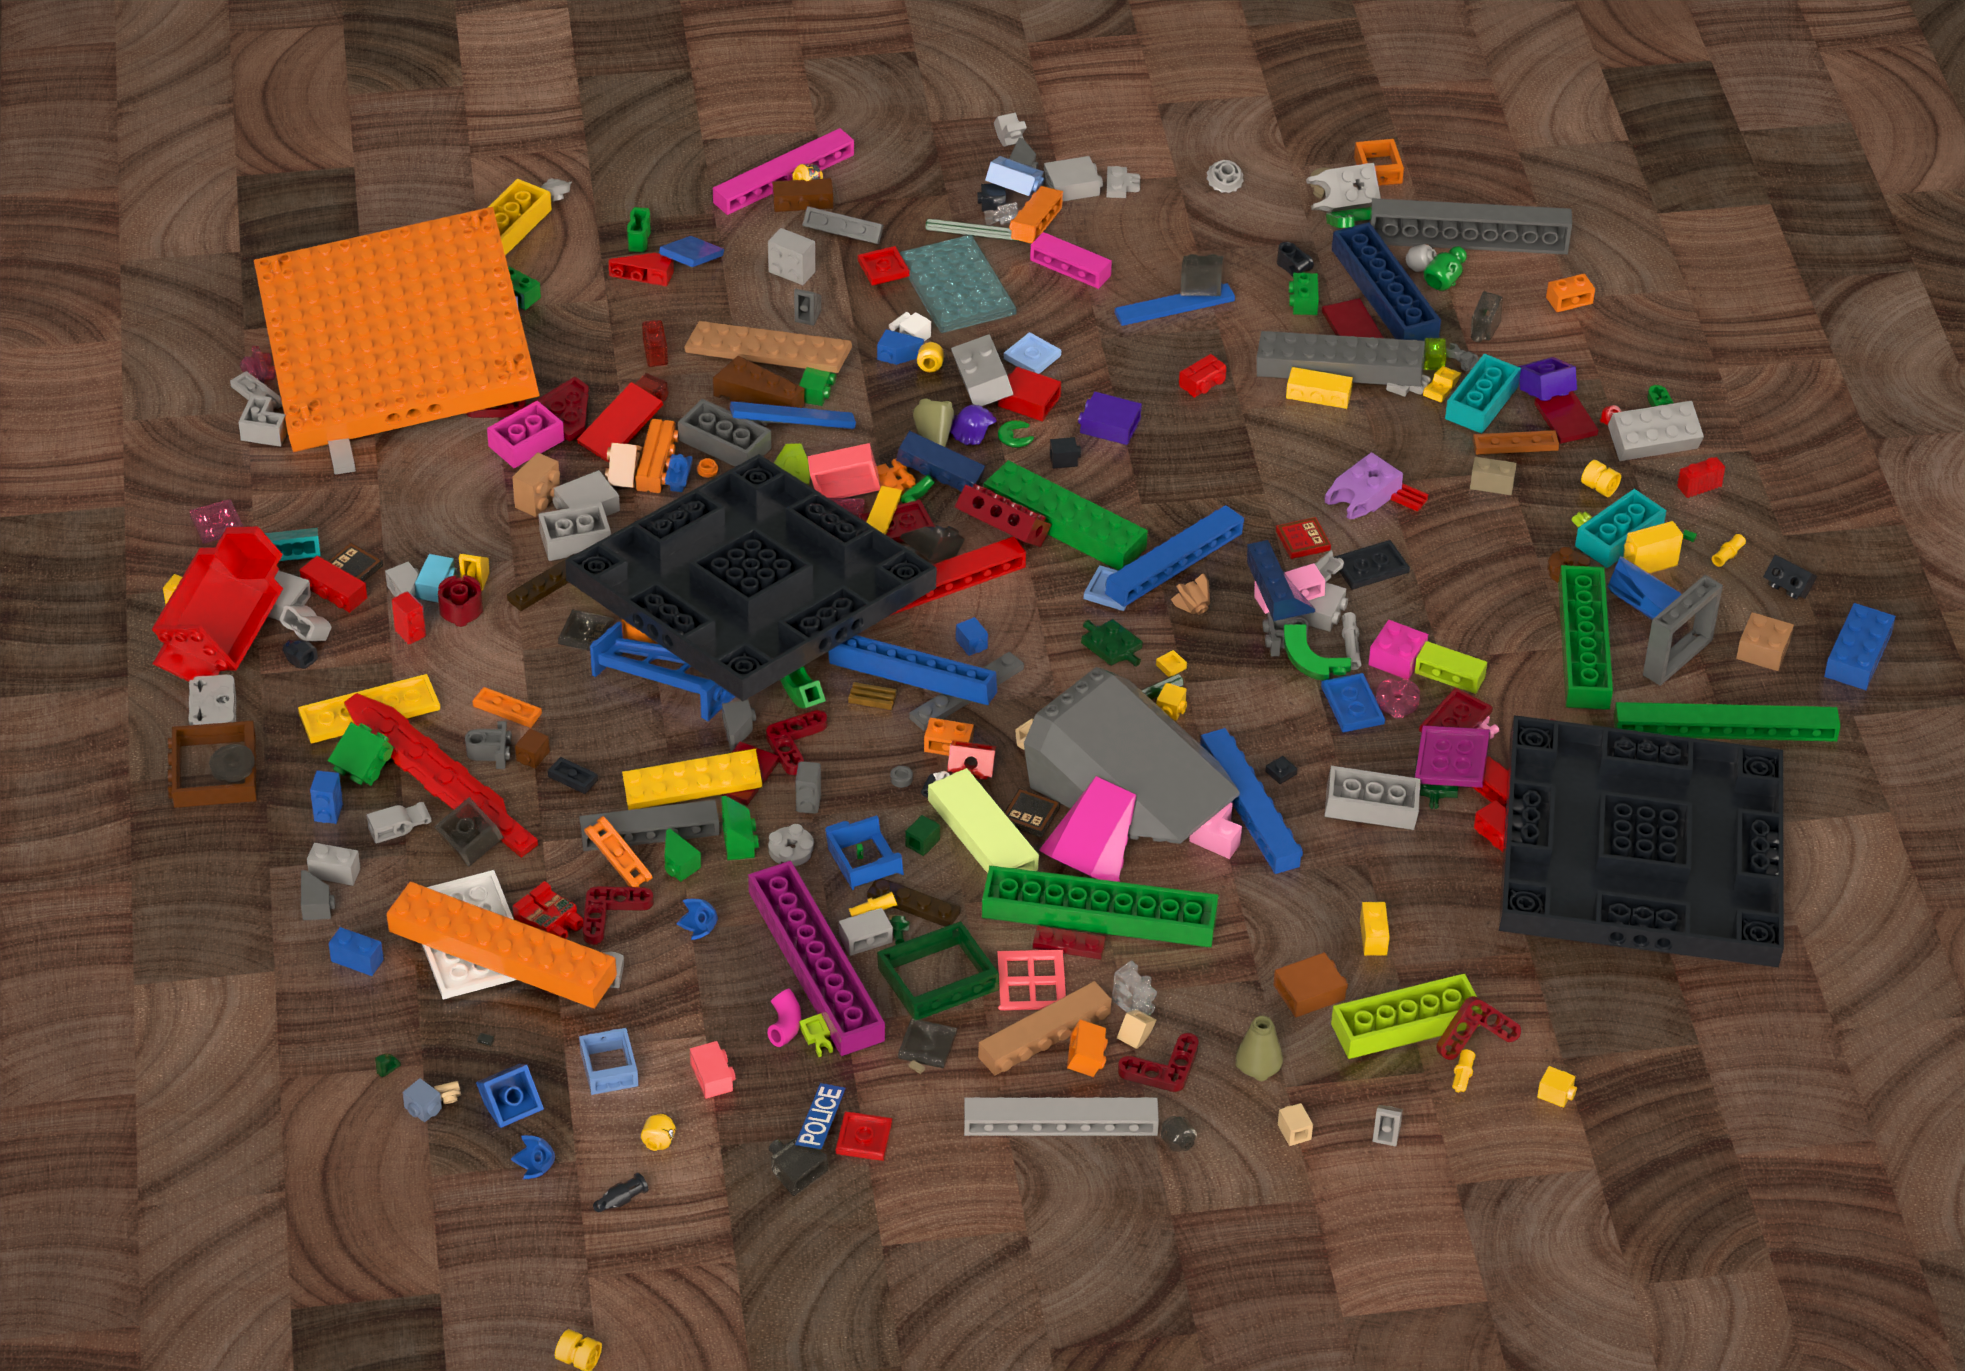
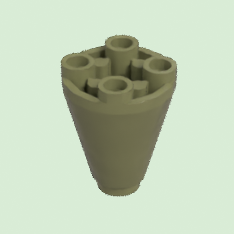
M930 399L920 400L919 405L913 410V419L918 435L946 447L954 420L952 403L949 401H931Z
M1258 1016L1252 1021L1236 1051L1235 1065L1243 1073L1255 1077L1256 1080L1265 1081L1282 1067L1283 1053L1272 1020L1267 1016Z

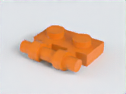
M896 458L891 461L892 468H889L886 463L877 466L880 488L881 486L900 489L903 495L905 488H911L916 484L914 476L908 473L907 467L896 461Z

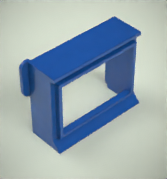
M877 815L849 824L848 821H843L825 828L828 849L852 890H854L855 886L895 873L904 875L902 855L900 853L893 854L880 832ZM872 839L882 858L852 869L841 849Z

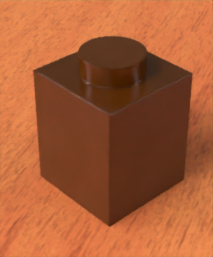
M529 729L515 745L516 761L536 769L550 752L549 736Z

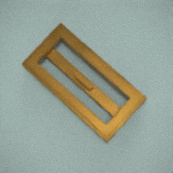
M853 682L848 703L892 710L896 698V689Z

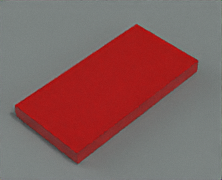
M631 382L577 439L578 444L610 463V460H607L608 447H611L612 443L627 444L663 406V402Z

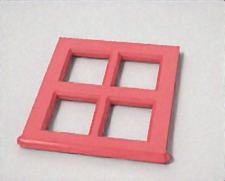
M1063 950L997 951L1000 992L999 1010H1041L1066 996ZM1034 960H1054L1055 976H1035ZM1007 961H1027L1028 976L1008 977ZM1029 985L1030 1001H1009V986ZM1035 985H1056L1057 1000L1036 1001Z

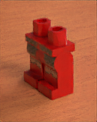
M545 881L533 889L530 895L527 894L513 905L514 920L564 939L568 937L567 929L569 927L574 931H578L583 927V918L577 913L576 905L553 892L551 885Z

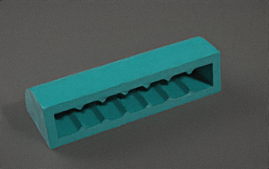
M317 528L264 533L283 554L279 561L321 557Z

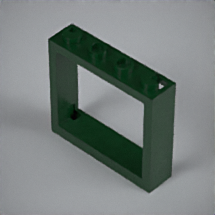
M961 921L877 952L879 971L914 1021L999 990L998 971ZM959 944L979 972L978 974L914 997L894 968Z

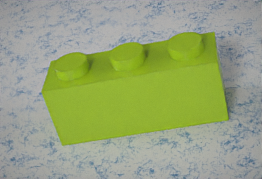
M1428 641L1425 642L1419 652L1415 665L1416 674L1474 694L1477 693L1484 681L1487 669L1486 661Z

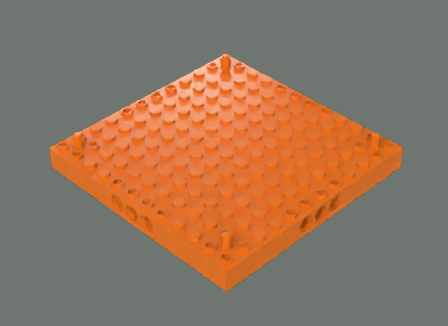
M493 207L254 260L288 436L293 452L327 445L328 441L346 438L354 439L539 396Z

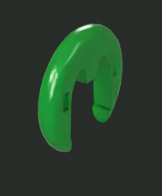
M1008 421L1002 424L998 430L999 440L1009 447H1024L1034 440L1033 436L1013 438L1012 430L1028 428L1030 424L1024 421Z

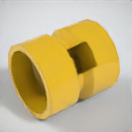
M1592 460L1585 468L1581 482L1592 489L1596 488V491L1600 494L1610 497L1620 484L1621 474L1611 468L1607 469L1606 465L1597 460Z
M567 1329L557 1343L555 1359L568 1365L573 1363L574 1367L582 1371H592L599 1360L602 1343L589 1337L583 1339L582 1334Z

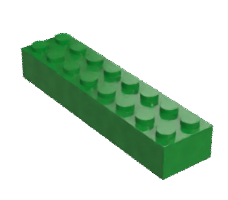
M1009 460L984 482V487L993 491V493L1004 496L1016 504L1018 503L1033 512L1047 517L1045 521L1052 524L1047 533L1048 535L1118 571L1125 565L1134 562L1147 549L1148 530Z
M1561 565L1558 589L1565 706L1568 708L1610 709L1613 684L1604 567Z

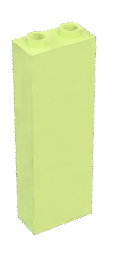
M967 768L928 785V801L987 873L989 865L1030 871L1038 870V853Z

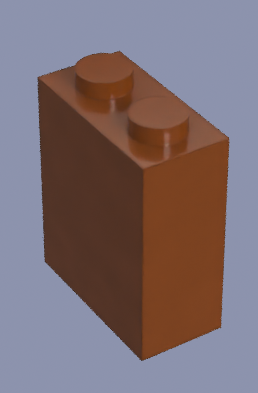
M1325 952L1276 969L1273 985L1295 1018L1345 1000L1348 983L1345 977L1339 974L1334 961L1330 960Z

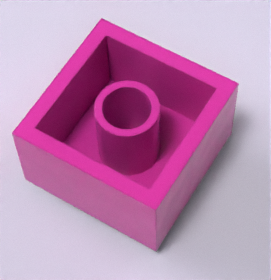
M1388 620L1370 647L1369 665L1409 680L1415 671L1416 658L1425 642L1428 641L1429 634Z

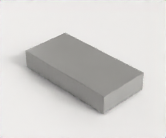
M349 438L328 441L334 474L355 472Z

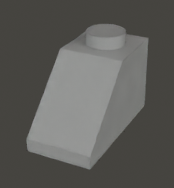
M409 561L385 571L387 587L395 597L408 591L416 598L415 582L420 573L417 568L412 567Z
M1378 1106L1373 1142L1397 1146L1403 1109L1392 1106Z

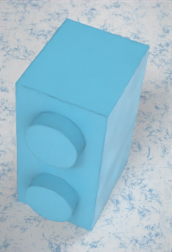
M433 554L428 555L415 582L417 599L438 603L439 584L450 576H457L454 558Z

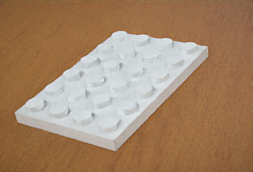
M494 870L427 887L513 919ZM423 945L443 999L517 980Z

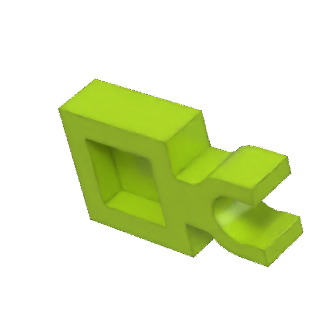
M821 1013L799 1021L800 1029L807 1044H816L818 1057L822 1056L821 1047L828 1048L829 1053L833 1052L831 1042L826 1039L830 1037V1031Z

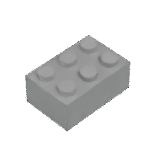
M602 503L538 514L540 535L548 561L563 559L572 554H577L611 535Z

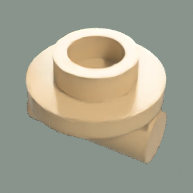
M458 1081L434 1086L435 1090L440 1093L443 1104L454 1103L458 1101L457 1097L461 1096Z

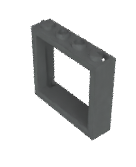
M1704 575L1652 619L1643 676L1661 686L1712 642L1723 588L1722 584ZM1695 615L1693 630L1671 648L1673 633Z

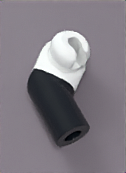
M942 771L941 773L929 775L921 790V794L924 797H928V785L948 777L950 774Z

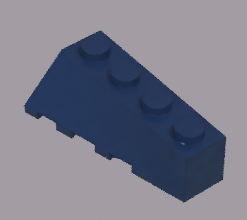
M911 431L908 432L902 442L896 461L902 465L909 466L923 475H929L943 484L958 489L960 492H962L965 484L972 487L974 483L978 485L985 469L984 465Z
M1265 540L1247 544V564L1273 621L1314 613L1315 608L1281 569L1269 541Z

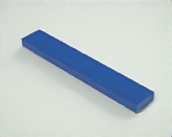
M1228 283L1117 307L1114 313L1121 326L1233 302L1235 301V295Z
M732 401L730 403V411L733 418L855 429L856 425L855 418L851 412Z

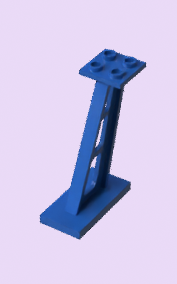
M619 621L613 627L608 628L590 646L592 676L596 677L605 668L610 667L700 694L701 718L709 721L722 709V703H728L736 697L711 679L684 673L692 666L660 644L623 639L622 623ZM630 653L646 656L647 658L643 661H638L620 655ZM655 659L683 663L684 665L677 670H671L650 664V662Z

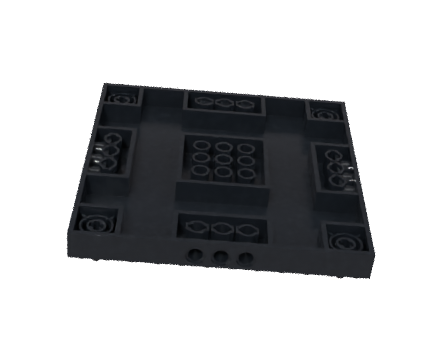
M760 454L565 560L566 581L741 701H745L936 589L937 567Z
M1514 715L1509 747L1499 931L1779 968L1784 950L1783 750Z

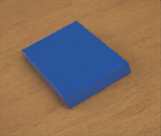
M688 236L661 246L659 253L694 267L723 256L724 249L696 237Z
M1363 673L1321 682L1323 692L1342 732L1385 724V717Z

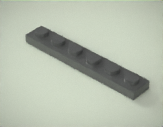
M1009 651L983 668L996 671L998 686L1024 670V663ZM941 693L911 711L909 719L925 731L930 718L944 719L972 701Z

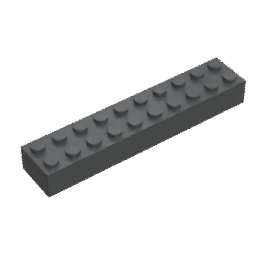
M1372 198L1370 224L1386 245L1414 247L1428 244L1432 248H1453L1459 246L1470 250L1568 255L1572 229V209Z

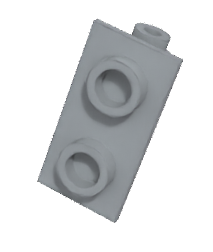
M1330 550L1315 565L1326 582L1331 578V574L1334 575L1343 568L1344 561L1341 558H1334L1333 552Z

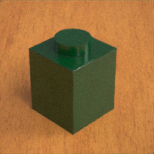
M923 815L905 831V846L922 856L940 841V824Z

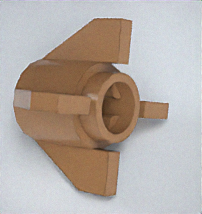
M1201 574L1196 578V583L1192 581L1186 585H1177L1180 593L1171 599L1176 607L1192 614L1197 613L1198 615L1208 610V605L1210 604L1209 580L1205 574Z

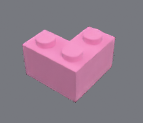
M1230 802L1190 835L1189 842L1230 859L1240 846L1242 826L1231 822L1232 803Z

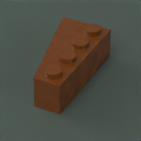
M740 356L733 359L713 377V396L721 398V396H726L733 402L740 400L754 404L804 408L803 387Z

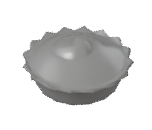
M1230 160L1215 162L1206 172L1209 185L1221 193L1236 192L1244 182V175L1241 169Z
M550 178L540 188L550 191L551 202L564 199V193L570 192L572 181L566 182Z

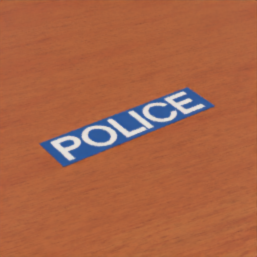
M820 1083L795 1145L822 1149L846 1088Z

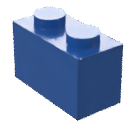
M316 771L310 789L314 821L337 824L343 805L339 773Z
M342 927L338 929L329 942L331 962L373 976L384 960L381 941Z

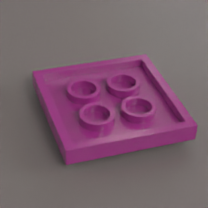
M1423 726L1415 778L1420 779V784L1483 788L1490 729Z

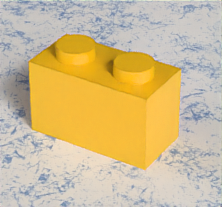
M1362 902L1360 925L1364 956L1387 955L1389 929L1385 902Z

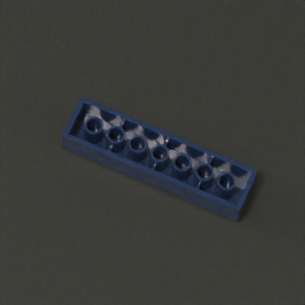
M1370 222L1333 231L1332 251L1395 339L1425 342L1439 339L1441 319Z

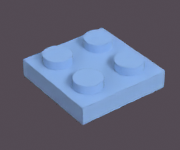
M1030 332L1004 352V360L1017 367L1038 374L1061 356V349Z

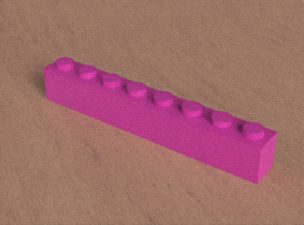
M841 128L713 187V203L726 215H729L771 195L772 181L793 180L795 168L800 164H815L822 171L853 156L854 139Z

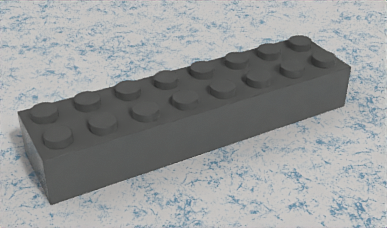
M1261 331L1257 352V376L1289 378L1292 367L1353 377L1352 382L1386 385L1392 383L1402 386L1421 387L1425 360V341Z

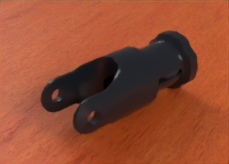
M637 1172L630 1180L624 1183L619 1182L610 1187L602 1198L594 1202V1210L602 1212L608 1208L622 1207L629 1203L634 1196L640 1193H647L649 1189L646 1180Z

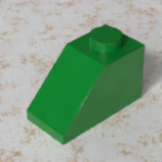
M669 828L666 830L665 870L670 876H674L682 882L701 868V852Z

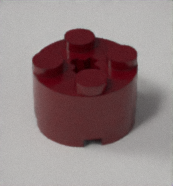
M456 575L444 579L438 587L440 615L446 621L455 623L458 627L466 626L467 623L477 619L483 613L480 583L468 575H463V578H456Z

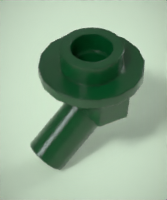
M892 916V920L889 921L893 927V935L897 945L905 942L903 932L909 930L910 922L906 921L904 916Z

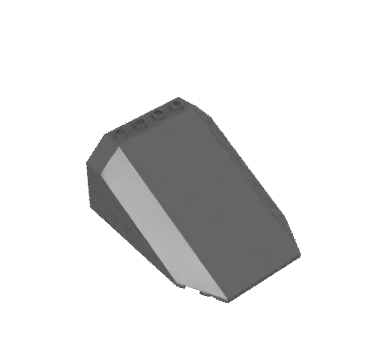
M1095 667L1036 713L1024 741L1030 788L1069 808H1072L1096 776L1136 794L1132 821L1127 834L1130 839H1139V836L1152 837L1153 841L1181 844L1240 795L1239 790L1220 762L1136 685L1118 674L1099 667Z

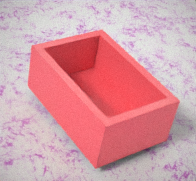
M870 443L808 456L809 472L814 489L830 500L880 490L879 474Z

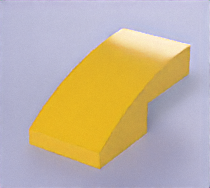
M1442 366L1434 374L1433 381L1424 388L1423 396L1442 403L1458 382L1461 373Z

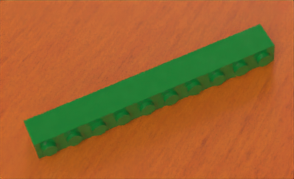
M1616 702L1613 716L1614 728L1701 739L1837 741L1840 731L1837 707Z

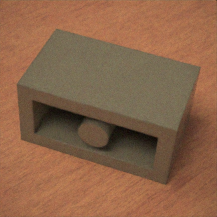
M1475 457L1470 489L1512 495L1517 463Z

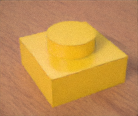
M1172 650L1157 658L1156 666L1168 677H1171L1187 669V662Z

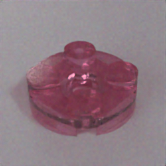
M1390 678L1379 684L1376 701L1380 709L1398 719L1414 712L1418 708L1420 691L1417 685L1410 680L1402 678L1401 681H1394V678Z

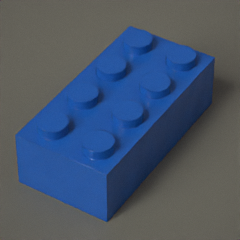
M1854 603L1830 653L1824 677L1867 690L1891 637L1896 616Z

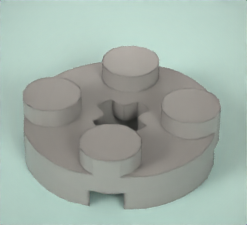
M799 824L780 828L769 835V855L779 864L791 861L794 866L804 864L811 858V853L814 851L813 837ZM789 844H793V845H795V848H791L790 846L786 847V846L789 845Z

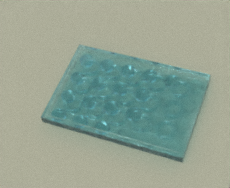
M972 235L899 252L909 269L908 278L941 333L1016 314L1014 303Z

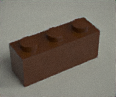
M831 178L811 179L809 181H772L774 212L806 210L807 206L816 209H833Z

